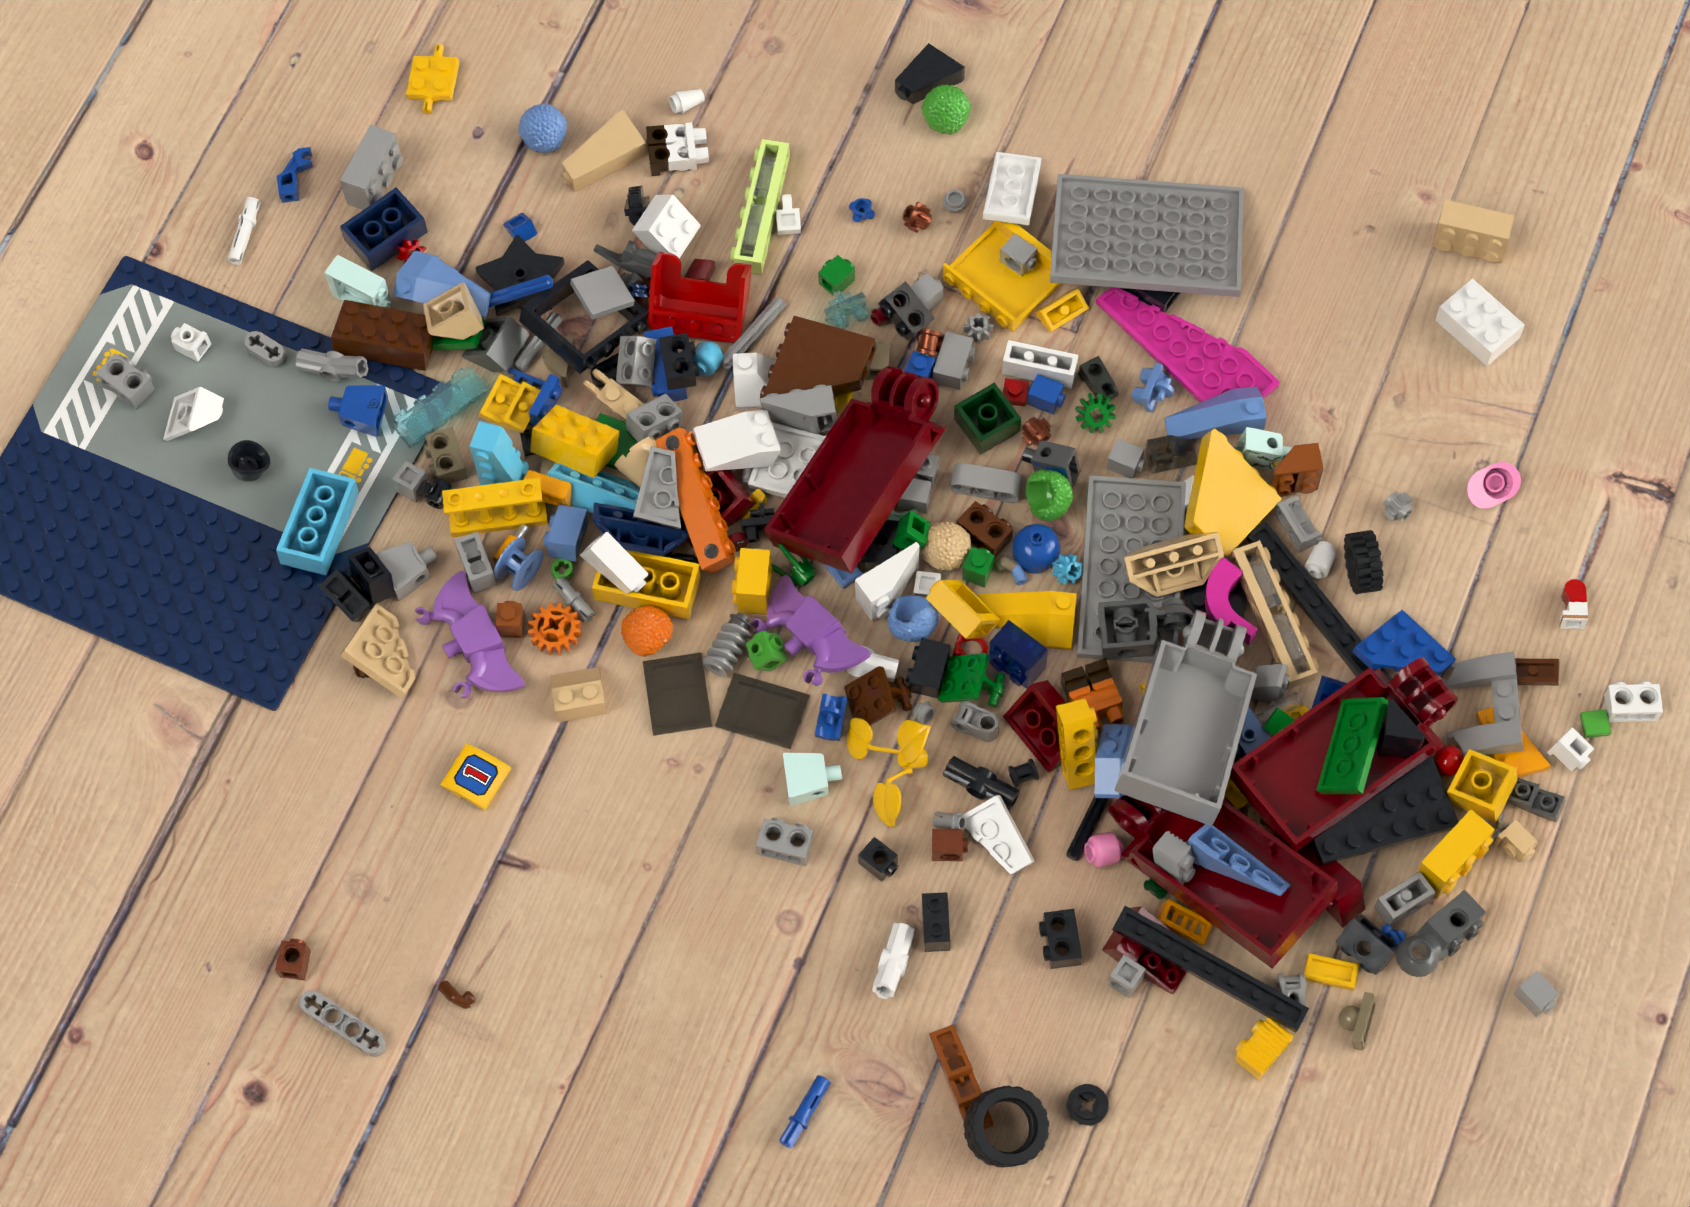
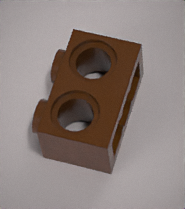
M974 501L956 523L970 534L971 543L978 548L987 549L995 557L1012 540L1013 529L1010 523L1005 519H999L987 505H981L977 501ZM973 519H980L982 522L975 524L971 521ZM992 533H998L1001 536L999 538H993L990 535Z

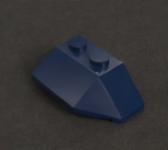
M594 502L593 522L603 534L608 532L625 550L664 556L689 538L683 518H680L681 529H676L633 518L634 509Z

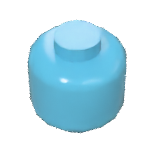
M700 342L695 347L696 355L692 356L693 363L698 362L700 376H712L724 359L721 348L714 342Z

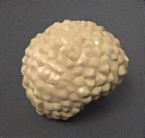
M952 522L936 523L929 527L927 542L920 548V555L926 563L938 570L949 571L955 568L958 569L963 566L971 550L970 534L961 526Z

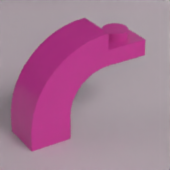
M1223 557L1213 568L1208 578L1204 600L1208 619L1213 622H1217L1218 618L1224 619L1223 625L1233 629L1237 624L1247 627L1243 642L1250 645L1255 639L1257 629L1239 616L1231 608L1228 600L1229 594L1241 582L1243 571Z

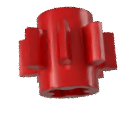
M404 239V244L401 247L397 246L400 254L397 259L405 260V263L411 256L409 255L411 250L413 252H423L426 250V247L419 246L420 241L414 239L412 244L409 240Z

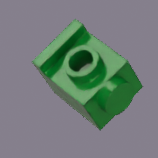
M909 511L899 519L896 538L893 539L892 544L904 550L917 542L919 549L922 548L927 542L930 522L913 511Z

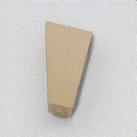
M624 109L614 115L562 162V179L567 186L571 185L575 192L648 155L646 142Z

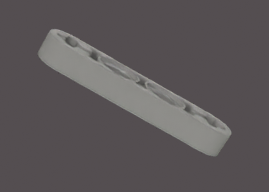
M314 990L307 991L301 995L299 1004L307 1016L371 1057H378L385 1052L386 1041L380 1032ZM316 998L315 1001L318 1006L323 1008L321 1012L314 1006H310L308 1009L307 1000L313 1001ZM330 1011H337L340 1014L339 1019L334 1023H328L325 1020L327 1013ZM352 1024H357L360 1026L359 1034L354 1037L348 1036L346 1034L347 1028ZM365 1034L372 1041L378 1039L380 1046L370 1049L369 1043L363 1039Z

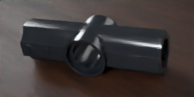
M955 756L949 760L943 773L944 777L965 787L966 791L975 798L989 800L996 795H1000L1009 811L1020 794L1019 789L997 779V776L989 769L981 766L976 768Z

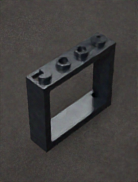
M589 260L554 283L552 288L544 290L523 305L519 321L579 374L587 369H592L603 357L607 358L610 356L614 349L620 345V336L640 334L647 326L646 321L649 313L636 301H634V306L619 310L618 312L628 319L629 322L585 354L581 353L540 316L575 292L570 285L572 278L599 270Z

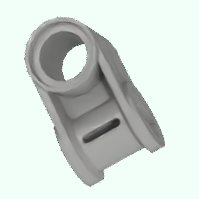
M960 702V709L956 717L951 719L950 725L962 733L972 735L983 741L990 742L995 740L999 735L998 717L993 712L977 707L971 702ZM985 724H992L994 726L989 730L982 728Z

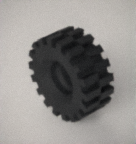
M1372 530L1347 533L1344 538V559H1346L1347 576L1350 579L1353 593L1355 592L1357 595L1381 591L1384 573L1380 557L1381 551L1378 548L1379 543L1376 541V535Z

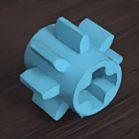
M1060 554L1059 558L1052 563L1054 571L1052 575L1059 577L1058 582L1062 584L1067 582L1075 584V580L1082 576L1081 566L1083 563L1076 561L1077 556Z

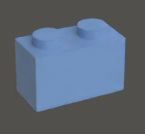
M558 505L556 514L552 513L550 518V532H546L543 544L547 547L548 557L570 561L577 560L588 526L587 509Z

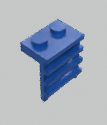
M510 368L508 373L515 376L514 381L521 383L523 379L528 381V384L533 387L535 384L541 386L539 389L541 391L528 412L530 417L528 425L535 427L555 406L562 393L559 377L549 374L545 382Z

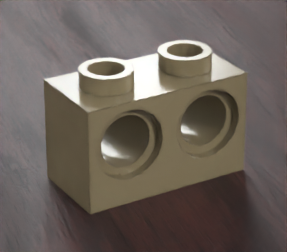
M453 427L426 434L427 444H424L423 447L426 457H432L433 464L429 465L433 479L438 478L449 484L468 479ZM440 445H446L443 449H436ZM447 465H451V466H452V467H451L450 469H448V470H444V469H443V467H445V466H447Z

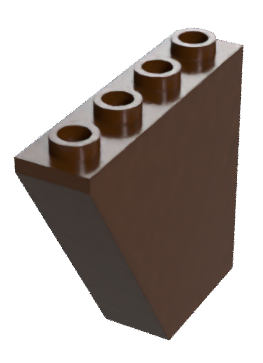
M794 315L791 323L786 325L784 331L785 340L777 348L776 357L778 358L775 365L772 364L768 372L769 381L767 386L764 385L762 387L760 398L771 393L786 394L794 389H813L817 385H831L834 396L861 390L877 349L875 338Z

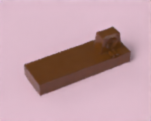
M1515 658L1518 685L1559 686V659Z

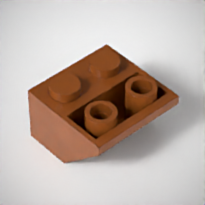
M1319 444L1294 445L1276 467L1271 485L1276 489L1280 497L1297 492L1309 494L1318 490L1324 469Z

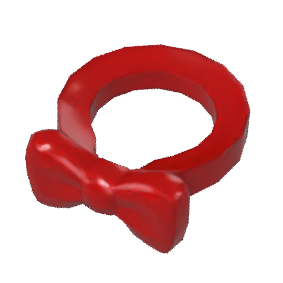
M961 633L958 634L952 656L966 655L964 650L961 649V644L967 641H976L981 646L982 653L987 654L988 647L983 638L965 639Z

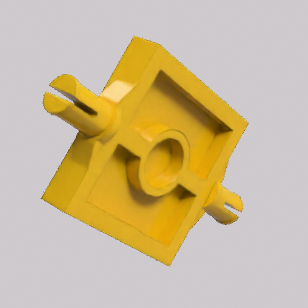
M435 44L432 56L413 57L406 95L408 99L424 101L422 109L424 114H427V112L428 114L432 113L434 102L441 100L452 101L460 62L458 57H443L444 45Z

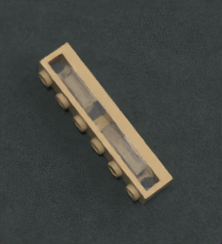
M1259 540L1232 550L1230 560L1232 564L1243 571L1240 583L1275 664L1288 665L1286 674L1290 675L1286 689L1288 690L1315 680L1319 670L1317 660L1309 654L1308 640L1299 631L1298 617L1289 608L1290 600L1285 590L1282 591L1279 585L1280 576L1278 571L1271 567L1269 562L1271 557L1267 547H1263Z

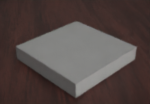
M613 265L571 279L570 285L591 320L634 306L635 300Z

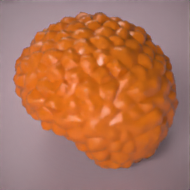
M652 605L633 609L621 623V635L624 643L634 654L642 657L657 653L661 650V647L668 643L673 634V623L667 613Z

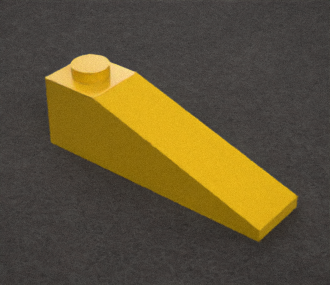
M1039 591L977 595L1001 619L995 627L1017 633V636L1034 640L1046 648L1071 650L1077 593Z

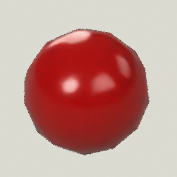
M1445 745L1434 753L1433 760L1440 775L1451 777L1456 775L1464 757L1457 747Z

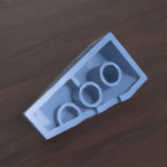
M1257 386L1231 389L1165 417L1168 441L1202 438L1214 428L1224 435L1242 434L1246 427L1264 430L1266 423L1263 396Z

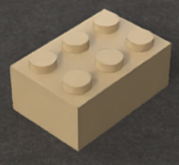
M1445 199L1432 247L1438 248L1441 251L1460 253L1466 257L1473 256L1485 259L1488 262L1501 263L1510 238L1515 215Z

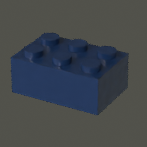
M397 187L340 226L344 241L371 271L399 253L397 246L401 247L404 244V239L409 240L412 244L414 239H419L428 232L424 217Z

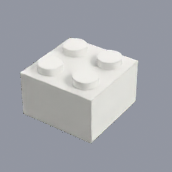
M655 195L632 232L651 252L657 255L659 252L672 253L680 258L701 225L674 195Z

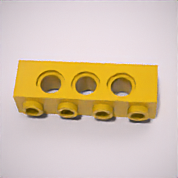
M1086 699L1056 706L1061 766L1068 789L1073 790L1095 784V757L1098 749V744L1095 739H1098V733L1095 724H1093L1097 722L1095 710L1093 707L1089 708Z

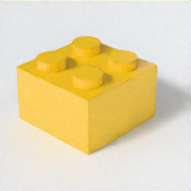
M741 548L740 557H735L734 563L736 579L732 581L733 604H737L738 612L767 615L772 576L770 550Z
M1469 749L1447 791L1451 804L1466 811L1473 810L1477 815L1496 823L1517 782L1516 768Z

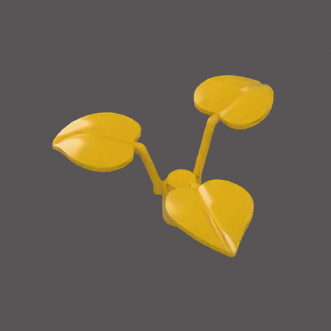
M853 718L850 720L847 730V747L853 758L864 759L868 749L898 754V764L905 769L887 778L885 783H878L873 794L874 809L878 817L889 827H895V821L901 807V793L897 785L892 783V781L905 774H911L914 768H924L927 765L928 755L923 747L931 726L914 720L903 721L897 734V741L901 747L898 750L871 745L873 731L870 725L861 718Z

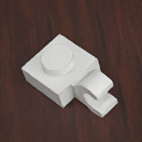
M791 194L782 195L783 209L776 210L778 235L801 233L799 208L792 209Z

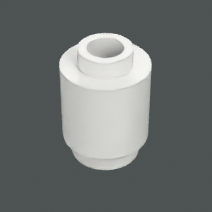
M1320 541L1313 547L1304 566L1309 576L1315 579L1327 577L1336 558V548L1332 544Z

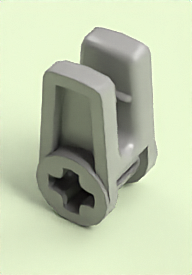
M1298 973V976L1277 974V991L1288 997H1294L1295 1001L1306 1006L1305 974ZM1306 1014V1016H1305L1303 1022H1306V1020H1307V1014Z

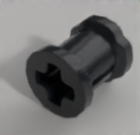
M1032 758L1028 759L1027 763L1015 767L1012 765L1008 766V772L1015 788L1019 787L1020 783L1032 779L1035 781L1039 780L1038 771Z

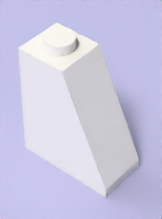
M608 532L597 537L580 554L586 562L625 594L631 591L636 593L646 584L643 579L648 573Z

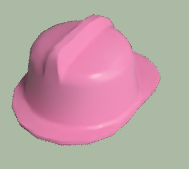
M1506 462L1494 463L1477 471L1471 476L1467 484L1469 500L1476 507L1486 509L1510 499L1520 488V473L1516 467Z

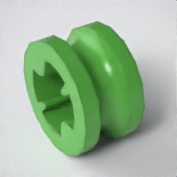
M556 559L551 565V572L556 581L562 577H566L568 581L572 579L574 570L569 560ZM561 566H565V574H560Z

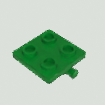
M986 653L950 656L938 701L947 703L978 700L980 691L983 689L989 691L990 700L988 705L990 707H997L998 700L1003 697L1005 690L1003 685L1005 674L996 673L994 682L985 676L989 661V655Z

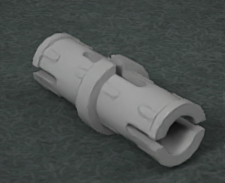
M566 577L556 581L557 583L553 585V588L566 600V605L571 606L584 623L590 621L593 618L591 614L595 616L596 611L584 600V595L581 591L577 592Z

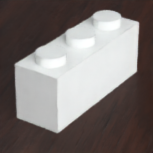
M1008 340L1003 358L1002 374L1033 381L1037 374L1064 384L1065 388L1072 389L1077 371L1078 355Z

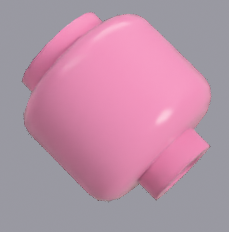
M1112 832L1093 835L1089 837L1084 846L1087 861L1098 868L1118 863L1121 853L1124 851L1122 840L1118 839Z

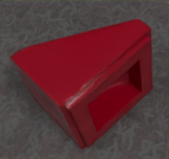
M694 259L684 277L709 281L716 269L715 261Z

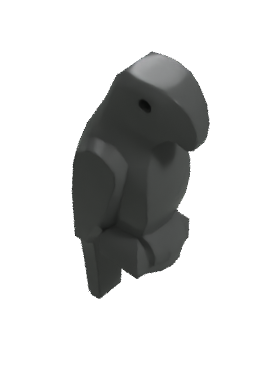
M630 240L623 254H617L596 244L593 251L631 273L634 272L640 277L651 279L652 263L657 254L638 248V245Z

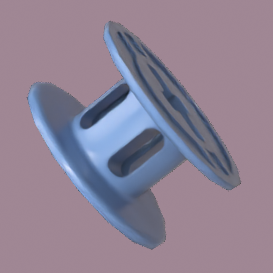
M522 537L515 539L506 547L494 569V577L497 579H501L509 573L514 575L512 581V589L514 591L523 589L533 579L540 568L544 556L543 551L539 549L529 555L523 553L526 542Z

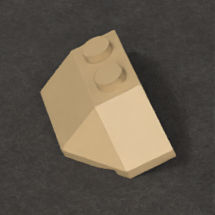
M1219 532L1188 534L1144 546L1124 556L1123 559L1128 580L1155 597L1203 585L1213 568L1224 557Z

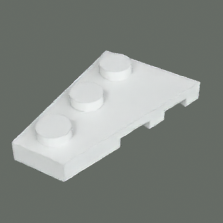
M1000 795L994 796L963 814L966 817L965 828L971 833V836L977 842H980L1010 874H1015L1035 863Z

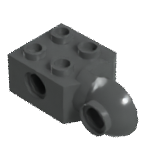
M1148 598L1099 602L1098 616L1103 659L1153 656L1157 648V629L1164 628L1170 631L1183 629L1190 624L1194 615L1193 612L1184 605V601L1181 599L1166 600L1162 602V607L1156 608Z
M1463 890L1427 920L1413 936L1402 940L1396 951L1397 963L1401 970L1414 977H1423L1432 973L1440 960L1443 961L1447 956H1453L1461 948L1460 944L1465 939L1471 941L1480 932L1479 929L1484 924L1482 920L1486 911L1466 890ZM1412 951H1421L1425 958H1416Z

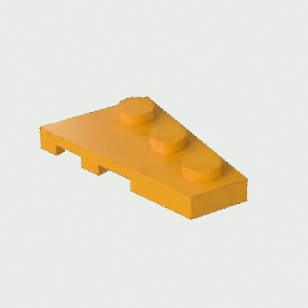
M1493 707L1477 711L1476 717L1479 725L1495 723ZM1523 731V751L1491 754L1493 759L1515 767L1517 778L1546 771L1551 767Z

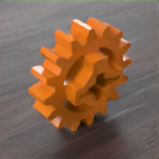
M550 602L548 609L540 606L541 613H532L535 621H528L529 628H531L528 630V634L532 638L533 646L538 645L540 652L547 649L548 655H551L553 650H556L558 655H561V649L564 648L568 652L571 651L569 645H577L576 637H581L582 635L579 629L582 625L581 621L577 620V612L571 613V606L563 609L560 602L557 607H553Z

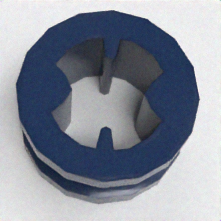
M631 283L633 290L630 294L632 296L649 298L650 285Z

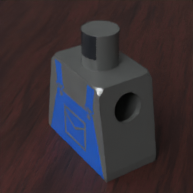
M1041 441L1036 450L1026 447L1022 455V461L1032 464L1034 472L1040 469L1057 471L1068 479L1072 489L1081 472L1077 451L1073 447Z

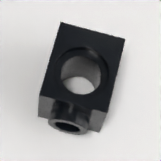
M873 837L858 854V863L880 881H883L886 876L891 877L899 867L897 865L898 854L876 837ZM877 857H883L887 861L879 865L873 860Z

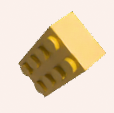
M630 550L626 551L648 573L643 579L646 584L638 592L631 591L625 594L599 571H596L592 585L594 600L630 608L652 605L665 611L668 616L687 620L690 618L701 579L700 564Z

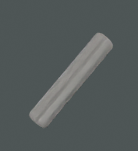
M551 312L545 321L556 330L562 319L559 314ZM534 335L514 362L515 367L523 372L526 371L545 343Z

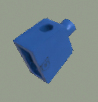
M348 385L345 388L343 398L330 397L328 410L339 412V419L343 426L378 437L388 394L385 386Z

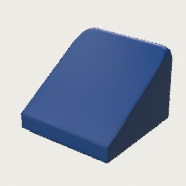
M524 213L518 214L503 224L513 239L516 235H519L526 242L537 235L532 220Z

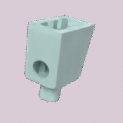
M783 753L790 806L827 796L829 794L828 782L842 780L840 765L825 767L824 754Z

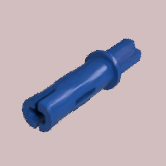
M816 1076L795 1114L789 1117L790 1122L779 1139L783 1146L792 1148L803 1129L808 1128L807 1123L831 1085V1082L825 1077Z

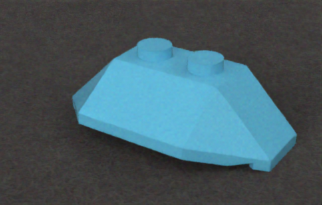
M555 463L548 471V476L571 484V506L587 509V512L593 513L594 502L635 509L640 488L631 481L604 471H600L592 478L559 463Z

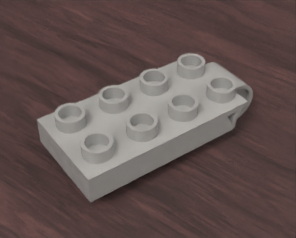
M1196 610L1190 625L1183 628L1184 641L1182 647L1161 640L1160 644L1157 645L1114 791L1212 826L1222 806L1257 674L1235 666L1237 658L1244 653L1243 641L1247 627L1237 624L1233 629L1223 625L1224 619L1218 618L1217 622L1205 619V612Z

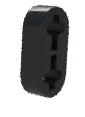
M619 353L596 364L591 369V379L595 386L603 388L605 384L594 377L592 374L594 369L599 370L609 379H613L616 382Z

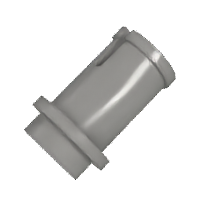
M937 811L934 815L940 818L933 817L932 820L936 828L964 830L966 827V817L960 812L950 814Z

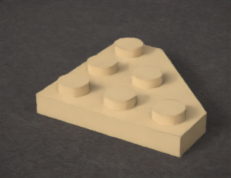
M375 604L340 656L402 699L416 677L407 661L409 655L404 639H400L397 628L399 624L397 618L380 605Z

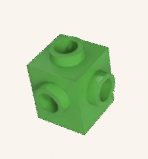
M761 631L756 633L754 638L746 643L749 658L755 670L772 671L788 660L779 634Z

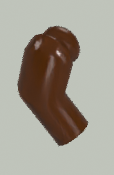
M445 980L438 986V990L449 1002L463 1009L471 1008L470 1005L476 1001V998L470 991H466L461 995L449 981Z

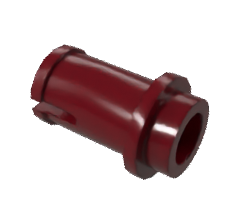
M893 299L894 304L900 307L896 299ZM880 307L872 310L870 318L874 324L880 326L887 323V317L883 315Z

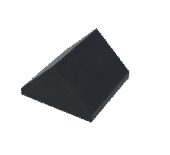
M1391 699L1386 706L1380 730L1378 754L1409 758L1422 748L1426 737L1397 703Z

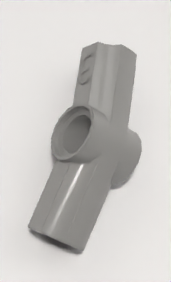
M301 349L296 357L295 366L297 370L319 374L323 379L331 382H338L340 378H361L366 376L368 372L367 360L363 356H344L336 351H328L325 354Z

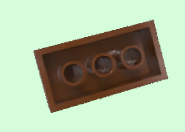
M344 300L331 335L333 351L339 352L344 356H363L366 360L426 371L433 350L431 344L434 335H430L428 332L424 314Z

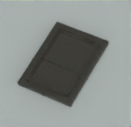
M701 652L643 661L653 736L712 727Z
M734 673L727 688L728 691L722 707L719 710L720 713L715 727L791 749L798 727L801 724L809 694Z

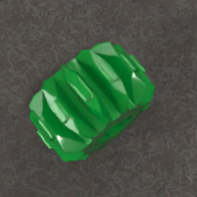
M1098 392L1096 399H1094L1092 393H1088L1089 400L1086 401L1084 398H1081L1079 401L1083 406H1076L1075 408L1076 412L1080 413L1076 416L1077 422H1082L1080 425L1082 429H1086L1089 426V432L1094 433L1095 428L1098 427L1099 432L1102 433L1104 432L1102 427L1104 424L1108 428L1112 426L1108 419H1116V415L1112 413L1116 407L1114 404H1109L1111 401L1109 396L1102 400V393ZM1094 409H1099L1101 414H1096L1097 417H1093L1091 411L1095 412Z

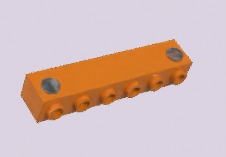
M678 427L655 441L658 448L675 452L679 508L701 570L713 574L735 562L734 553L736 549L727 535L728 526L725 520L721 518L719 512L720 504L716 497L713 496L711 490L712 482L705 474L701 456L695 446L694 435L692 432Z

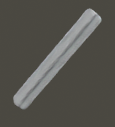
M774 298L723 355L724 359L721 363L723 369L730 370L733 366V354L745 353L786 307L781 298Z

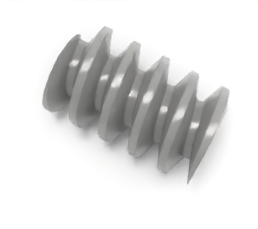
M724 623L721 626V631L716 635L717 640L712 642V648L707 651L708 656H705L702 660L704 666L713 674L728 678L724 671H733V667L729 662H738L734 654L742 655L743 652L738 646L746 647L747 642L743 637L750 639L752 637L751 633L740 625Z

